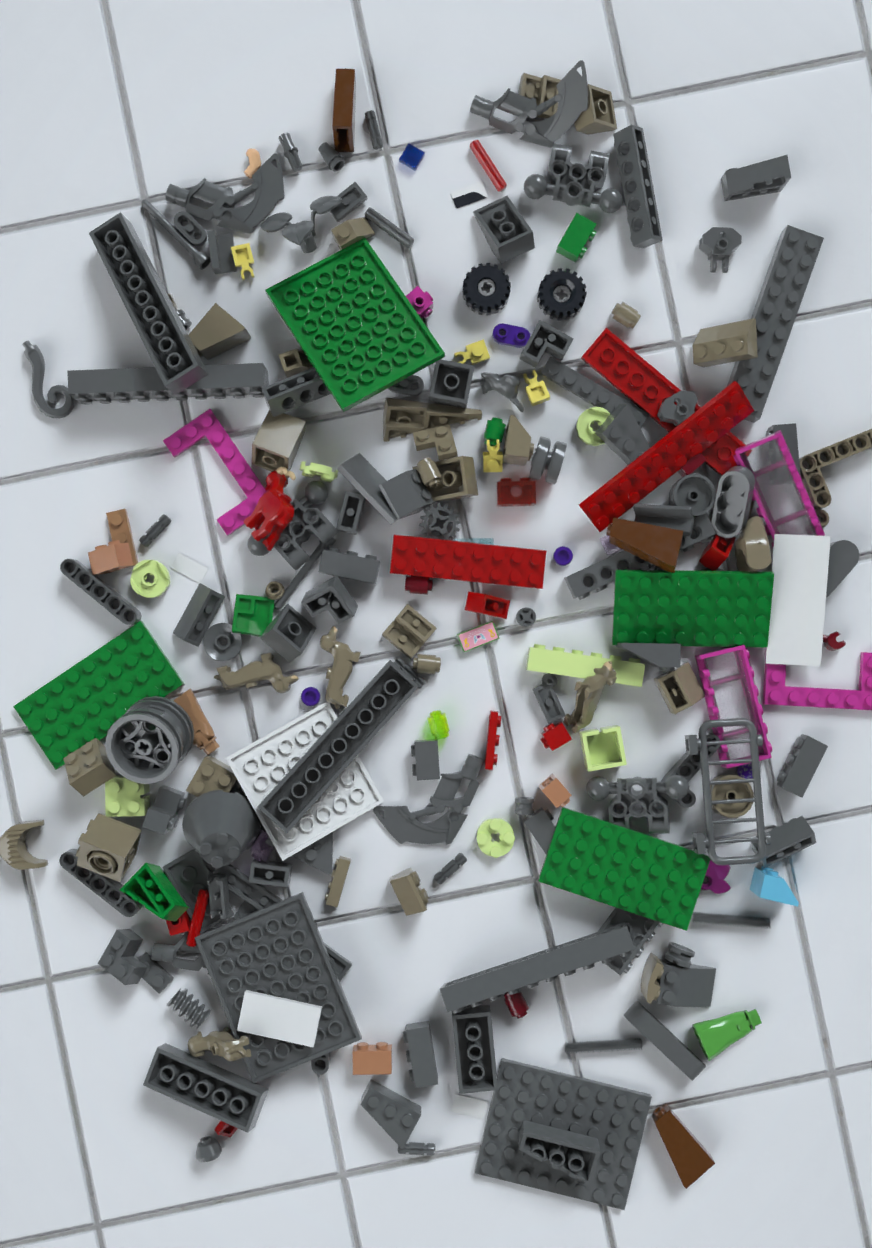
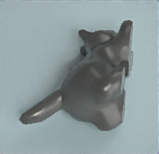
M481 373L483 378L480 380L483 394L495 390L509 398L520 412L524 411L522 403L516 398L518 386L520 385L519 377L509 374L500 377L496 373Z

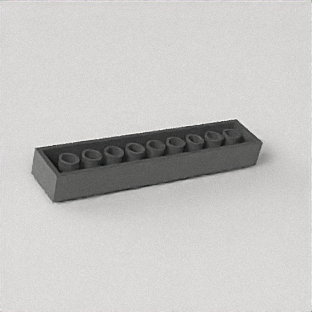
M120 212L89 232L164 386L177 395L209 375L132 223Z
M787 225L781 232L751 319H756L758 358L735 362L727 385L729 386L734 381L740 385L755 410L744 420L753 423L761 418L824 239L821 236Z
M263 363L204 365L209 375L175 395L164 386L155 367L67 371L68 394L81 404H92V401L109 404L111 400L129 403L131 402L130 400L136 399L139 402H149L150 399L169 401V398L185 401L188 400V397L205 400L207 397L212 396L215 399H225L226 396L245 398V395L261 398L264 397L261 388L269 386L268 370Z
M389 660L257 807L285 833H288L419 685L394 662Z
M623 923L444 983L440 988V992L447 1012L453 1011V1014L463 1011L468 1005L472 1007L483 1004L485 999L489 998L490 1001L501 998L503 993L508 992L509 995L520 992L521 987L533 988L539 985V981L546 980V982L556 980L560 974L564 973L565 976L576 973L575 970L583 967V970L594 967L596 962L602 961V964L613 961L614 956L621 955V957L631 955L635 947L627 925Z

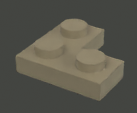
M450 424L412 432L417 451L436 447L439 461L458 457Z

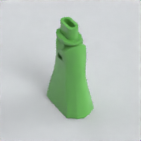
M754 1009L749 1012L747 1010L738 1011L716 1019L692 1024V1028L705 1057L710 1061L730 1045L748 1035L752 1030H755V1026L762 1024L758 1012Z

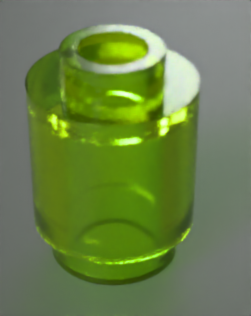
M441 710L430 712L427 721L431 735L434 736L435 740L448 737L450 729L446 714L441 713Z

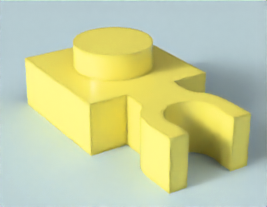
M250 243L231 247L235 266H242V280H245L244 273L246 271H249L252 278H254L253 270L249 267L250 264H254Z
M484 339L466 345L467 352L460 351L454 353L455 358L458 356L463 357V361L458 362L462 364L470 360L471 364L474 365L490 359Z
M533 370L532 375L534 378L529 379L526 373L523 374V378L529 385L525 387L531 405L535 406L550 400V395L544 381L538 382L537 373Z
M487 440L486 444L489 452H483V472L503 471L502 451L497 452L500 448L499 440H496L497 444L495 446H490V442Z

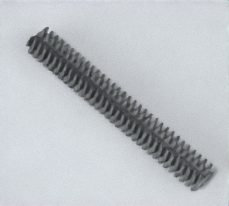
M693 912L692 914L693 923L694 921L695 923L700 921V924L701 922L705 924L706 922L707 924L712 922L713 925L714 922L717 925L718 923L719 925L724 923V926L726 923V925L730 926L731 924L732 926L733 924L736 927L738 924L741 927L742 925L743 927L744 925L746 927L750 925L753 928L754 926L755 928L756 926L757 928L762 926V929L763 927L765 929L771 928L770 919H765V917L727 916V914L715 915V913L703 914V912Z
M636 1038L632 1040L625 1039V1041L624 1039H620V1041L616 1039L613 1041L601 1040V1042L600 1040L596 1042L589 1041V1043L588 1041L565 1043L566 1054L568 1052L569 1054L570 1052L575 1054V1051L576 1054L577 1051L579 1054L580 1051L581 1053L582 1051L583 1053L584 1051L586 1053L587 1051L588 1053L593 1051L594 1053V1050L595 1052L596 1050L598 1052L599 1050L600 1052L601 1050L603 1052L604 1050L605 1052L610 1050L611 1052V1049L612 1052L613 1049L614 1051L616 1049L617 1051L618 1049L619 1051L620 1049L622 1051L623 1049L624 1051L629 1049L630 1051V1048L631 1050L632 1048L634 1050L635 1048L636 1050L641 1048L642 1050L641 1038H637V1040Z

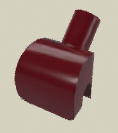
M836 631L829 635H823V642L828 650L836 651L846 645L844 640L836 641V637L840 635L839 632Z

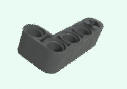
M706 733L707 739H712L711 741H720L718 736L711 733ZM720 745L707 746L708 760L718 750ZM685 753L663 777L661 782H665L673 775L683 776L689 782L701 768L700 759L694 761L693 755ZM683 766L688 767V772L685 775L680 774V769ZM689 789L688 794L690 797L687 802H682L681 799L674 800L683 807L688 808L695 804L696 796Z

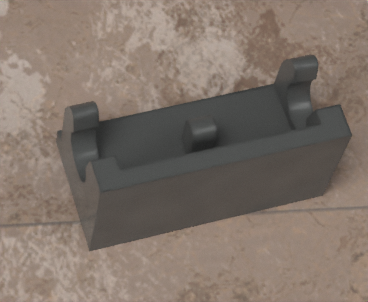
M208 874L210 918L220 915L221 919H226L230 912L227 874Z

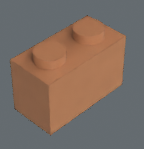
M120 540L108 542V546H96L94 551L88 552L93 575L108 574L133 566L129 543H120Z
M553 773L539 785L541 791L556 808L559 806L564 807L569 803V797L572 795Z
M361 1042L353 1046V1075L392 1074V1045H388L386 1042H379L376 1045H368L366 1042Z

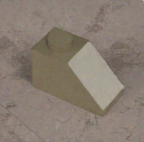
M366 217L347 220L331 229L333 238L340 250L363 238L367 240L375 235Z

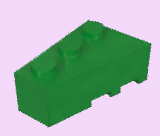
M145 863L120 889V891L128 894L133 900L141 903L146 909L164 920L176 922L189 908L158 865Z

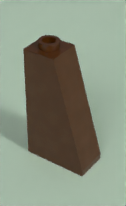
M336 69L332 127L334 146L338 152H354L355 69Z
M613 518L612 524H608L606 535L609 536V543L665 571L675 573L683 538L682 530Z
M665 1103L663 1106H658L651 1116L681 1182L687 1189L710 1169L715 1162L709 1152Z

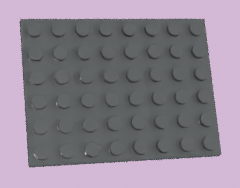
M303 892L195 937L235 1039H240L241 1036L249 1038V1044L243 1046V1048L251 1050V1057H243L253 1084L362 1039ZM249 990L322 1006L314 1047L237 1031L245 991Z
M502 1058L497 1075L498 1090L493 1092L475 1166V1174L625 1210L650 1107L651 1095ZM527 1120L598 1138L600 1155L591 1186H587L584 1184V1181L578 1178L574 1179L568 1176V1173L561 1169L557 1170L551 1167V1164L545 1161L541 1162L520 1151L518 1135L522 1121Z

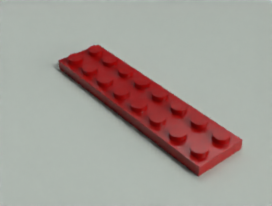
M393 535L390 573L543 589L547 551Z

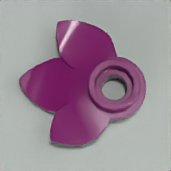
M710 860L705 875L708 881L702 884L701 889H710L716 894L729 891L731 887L724 879L731 867L729 865H717Z

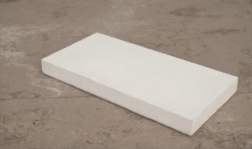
M246 990L237 1031L314 1047L322 1006Z

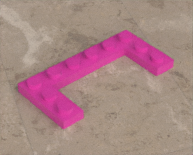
M209 409L164 439L163 442L173 457H177L207 437L248 497L216 519L229 536L245 525L243 521L251 516L260 497L266 490L215 414Z
M861 652L859 690L785 686L786 665L766 664L765 654L763 704L872 710V653Z

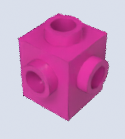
M417 286L406 295L420 318L423 317L425 319L433 312V298L427 291L424 293Z

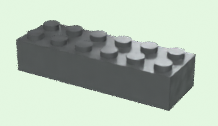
M167 1043L157 1047L143 1083L144 1086L247 1133L256 1126L269 1090L201 1058L193 1057L191 1054Z

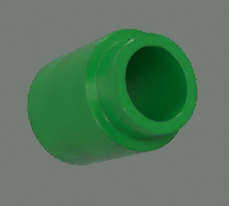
M492 417V420H487L483 437L485 439L484 444H486L487 440H489L490 446H495L497 444L496 440L502 443L506 427L502 419Z

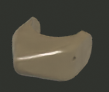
M754 516L747 521L735 542V559L738 571L762 570L767 568L772 562L768 537L763 520L759 516Z
M44 820L25 821L7 829L0 837V857L11 867L18 870L47 866L48 860L33 857L28 852L25 844L29 830L33 827L44 825Z

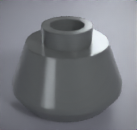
M212 1136L203 1137L197 1144L196 1159L200 1162L215 1160L220 1156L222 1148Z

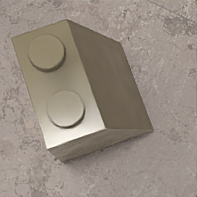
M217 303L212 306L189 333V337L200 358L203 356L207 360L247 342L251 338L247 329Z
M269 410L252 443V464L271 472L279 467H286L287 471H290L305 433L306 421L285 413L273 417Z

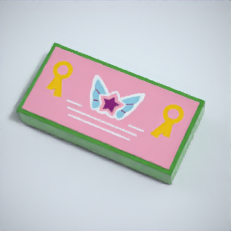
M493 621L457 634L464 652L500 639Z

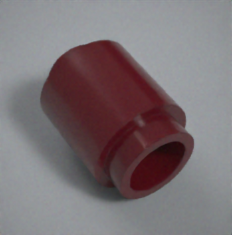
M406 576L405 591L428 595V591H432L433 580H430V577Z
M521 991L509 995L508 992L503 994L505 997L504 1002L512 1017L519 1019L527 1014L529 1006Z

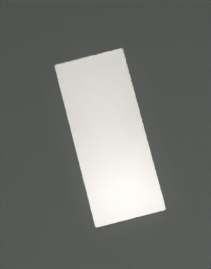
M774 535L772 563L774 583L766 664L821 666L831 536Z

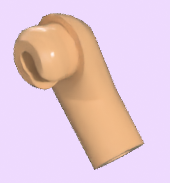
M252 148L246 152L250 165L244 171V174L250 179L261 167L260 154L256 149Z

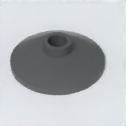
M217 623L206 631L203 645L206 653L211 658L218 661H227L239 653L242 646L241 634L232 633L231 624ZM223 638L227 640V644L225 646L221 644V640Z

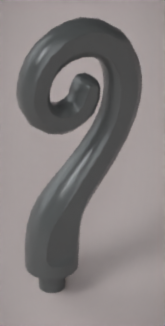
M29 340L25 341L22 345L25 348L24 354L32 365V393L35 404L48 417L60 419L68 416L74 408V398L68 394L67 387L55 385L48 391L47 397L49 402L52 404L57 403L56 395L62 393L66 399L65 404L58 409L52 408L47 404L43 396L44 357L37 345H32Z

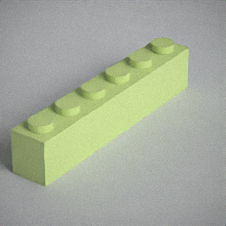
M534 644V648L529 647L526 670L585 679L596 675L594 672L595 668H602L604 663L611 661L612 668L617 673L615 683L642 687L645 664L640 663V659L629 658V661H621L620 656L610 655L608 659L602 658L600 653L591 652V656L583 655V651L572 649V653L564 652L565 648L553 647V650H547L545 645Z

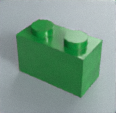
M576 213L558 244L556 252L575 263L578 258L582 259L588 249L585 247L587 242H592L597 233L594 230L596 223Z

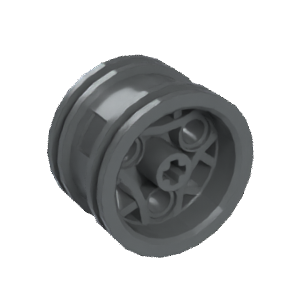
M145 697L134 703L109 729L105 748L108 759L116 771L128 780L141 784H152L162 781L174 771L179 762L190 751L194 741L193 723L187 712L176 702L165 697Z

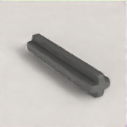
M369 207L367 209L365 217L405 247L410 248L413 245L414 238L373 208Z

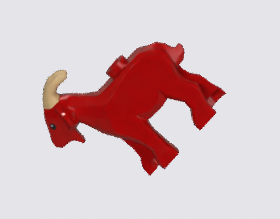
M279 467L267 475L265 479L267 483L265 487L266 492L260 497L251 516L243 521L248 528L252 529L254 527L256 529L251 535L257 541L265 538L270 533L269 537L262 542L269 551L273 549L281 533L294 517V508L290 503L292 499L284 493L283 488L287 486L289 477L295 480L296 476L294 472L287 471L286 467Z

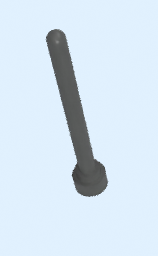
M142 200V206L194 257L195 264L201 270L205 269L211 262L210 257L206 253L199 252L148 200Z
M332 538L325 545L319 541L320 544L312 553L310 559L306 561L285 589L284 595L274 604L276 610L282 608L320 557L323 549L325 550L326 547L333 546L336 539Z

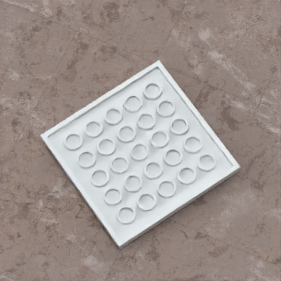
M329 702L323 703L226 757L228 764L282 861L384 802L359 755H357L288 833H285L257 807L336 720L337 716Z

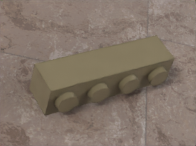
M340 856L339 859H336L335 866L337 867L336 870H333L331 876L333 881L329 883L328 889L330 891L325 896L326 905L338 907L351 862L350 858Z

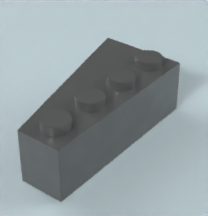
M527 1120L522 1121L518 1135L520 1151L541 1162L545 1161L551 1164V1167L557 1170L561 1169L568 1173V1176L574 1179L578 1178L584 1181V1184L587 1186H591L600 1155L598 1138Z

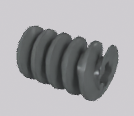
M180 988L167 1003V1006L169 1007L174 1004L172 1011L175 1012L180 1009L178 1016L181 1017L185 1014L184 1021L187 1022L191 1019L190 1027L197 1024L198 1029L209 1016L211 1010L203 1011L205 1005L198 1006L199 999L192 1001L194 995L186 996L188 989L180 991Z

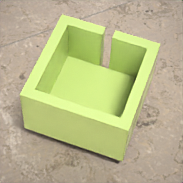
M620 726L602 727L600 732L598 729L579 731L585 768L588 772L627 765Z
M116 775L105 782L106 816H145L148 808H150V796L141 798V795L150 792L149 784L136 783L122 775Z

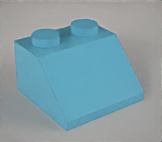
M770 867L754 868L750 890L760 898L798 907V900L786 881L778 875L779 872L773 871Z

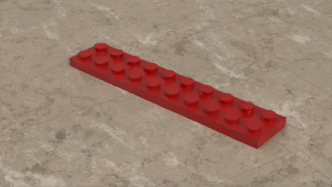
M605 328L581 359L640 409L647 412L666 431L671 432L677 426H674L673 423L661 422L657 414L661 403L681 390L608 328ZM697 403L694 412L701 408ZM728 431L701 453L706 458L704 463L722 477L730 468L737 466L733 455H736L735 451L737 448L743 447L745 444ZM753 450L745 451L746 456L748 457Z
M736 381L732 382L579 504L580 508L599 532L608 527V524L613 522V518L622 516L634 504H637L679 471L680 467L684 466L691 457L702 453L755 411L740 385Z

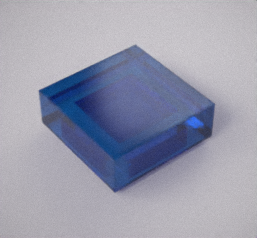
M408 143L399 158V162L416 171L425 156V152Z

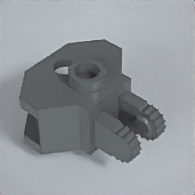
M712 227L699 240V249L710 260L711 273L716 272L717 260H722V273L728 272L729 257L741 245L742 236L733 228Z
M681 390L665 399L661 403L657 414L660 421L673 423L674 426H678L695 413L694 408L698 401L695 392Z

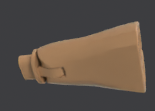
M190 688L176 698L174 702L187 712L193 723V744L200 750L203 749L209 755L220 746L215 741L217 737Z

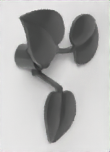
M323 196L310 204V209L313 210L311 212V221L291 224L289 221L292 219V215L281 212L268 217L260 227L266 232H276L282 229L284 238L301 246L303 253H311L317 248L314 236H316L315 215L331 211L343 201V198Z

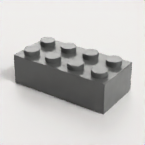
M490 1005L465 1007L463 1011L455 1014L452 1011L459 1094L498 1090Z

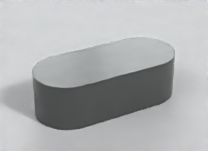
M744 466L730 468L719 480L711 524L715 533L724 538L736 536L745 527L748 520L755 477Z
M840 540L830 543L826 598L837 588L859 561V550L851 541Z

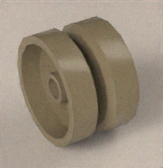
M722 774L714 777L711 781L744 778L737 775ZM748 782L710 785L711 801L754 798V792ZM753 802L712 804V810L714 813L724 817L738 818L745 815L751 809Z

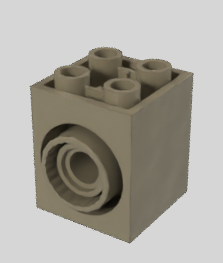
M98 813L94 820H90L87 832L82 833L78 840L80 846L76 852V857H78L77 866L121 882L137 855L142 830Z

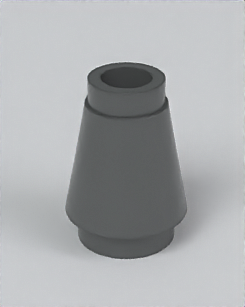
M327 142L320 145L318 150L328 168L334 172L339 171L345 164L343 155Z

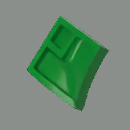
M236 594L232 633L261 637L267 626L273 621L275 600L262 596Z

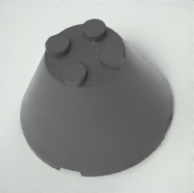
M214 790L198 796L188 805L184 813L182 828L186 840L194 850L212 867L221 868L234 862L255 843L260 833L261 821L246 796L237 792L230 793L223 792V790Z

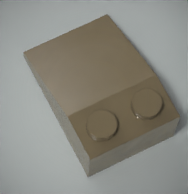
M459 456L435 462L442 476L441 483L433 488H430V486L426 487L431 493L434 502L478 495L473 457Z

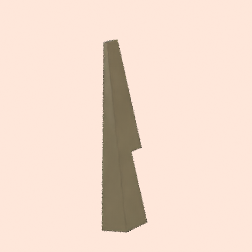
M386 397L383 411V440L387 442L390 441V438L399 436L405 438L407 434H412V432L447 424L459 423L461 425L465 424V421L476 418L481 420L482 411Z

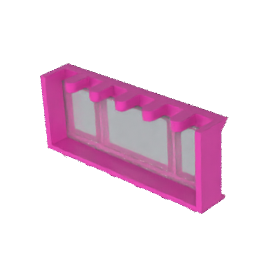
M781 430L736 449V455L733 456L737 466L741 465L748 468L755 477L752 501H757L759 506L756 508L759 517H764L766 525H764L765 531L768 536H772L773 541L775 534L825 536Z
M745 645L695 655L710 720L749 719L755 725L757 735L761 734L763 738V745L758 746L759 761L772 758V746L766 736L768 733L767 725L763 723L762 719L763 708L757 698L759 691L757 686L754 685V671L748 661L750 659L749 650L745 648ZM746 726L712 728L713 734L718 736L720 741L749 739V730ZM750 743L720 745L717 750L720 761L751 759ZM749 763L721 764V767L728 769Z

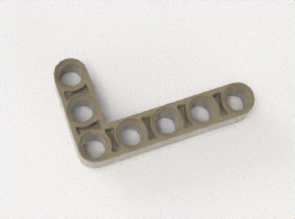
M872 429L799 458L801 479L815 510L829 506L832 500L820 468L872 448ZM856 439L860 440L861 448L857 447ZM838 446L843 448V455L839 454ZM821 453L826 456V462L821 461ZM803 460L808 462V469L802 466ZM810 478H813L816 481L815 487H812L810 485ZM817 496H821V497H822V499H823V504H822V505L818 504V502H817Z

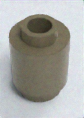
M625 302L617 303L611 312L614 314V320L632 329L641 317L636 309Z
M425 458L417 463V471L426 487L430 486V488H433L441 483L442 476L431 458Z
M417 654V658H413V669H416V673L435 674V672H440V657Z

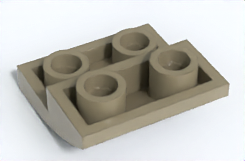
M650 953L641 977V992L649 1004L660 995L661 987L656 979H660L664 972V965L653 953Z

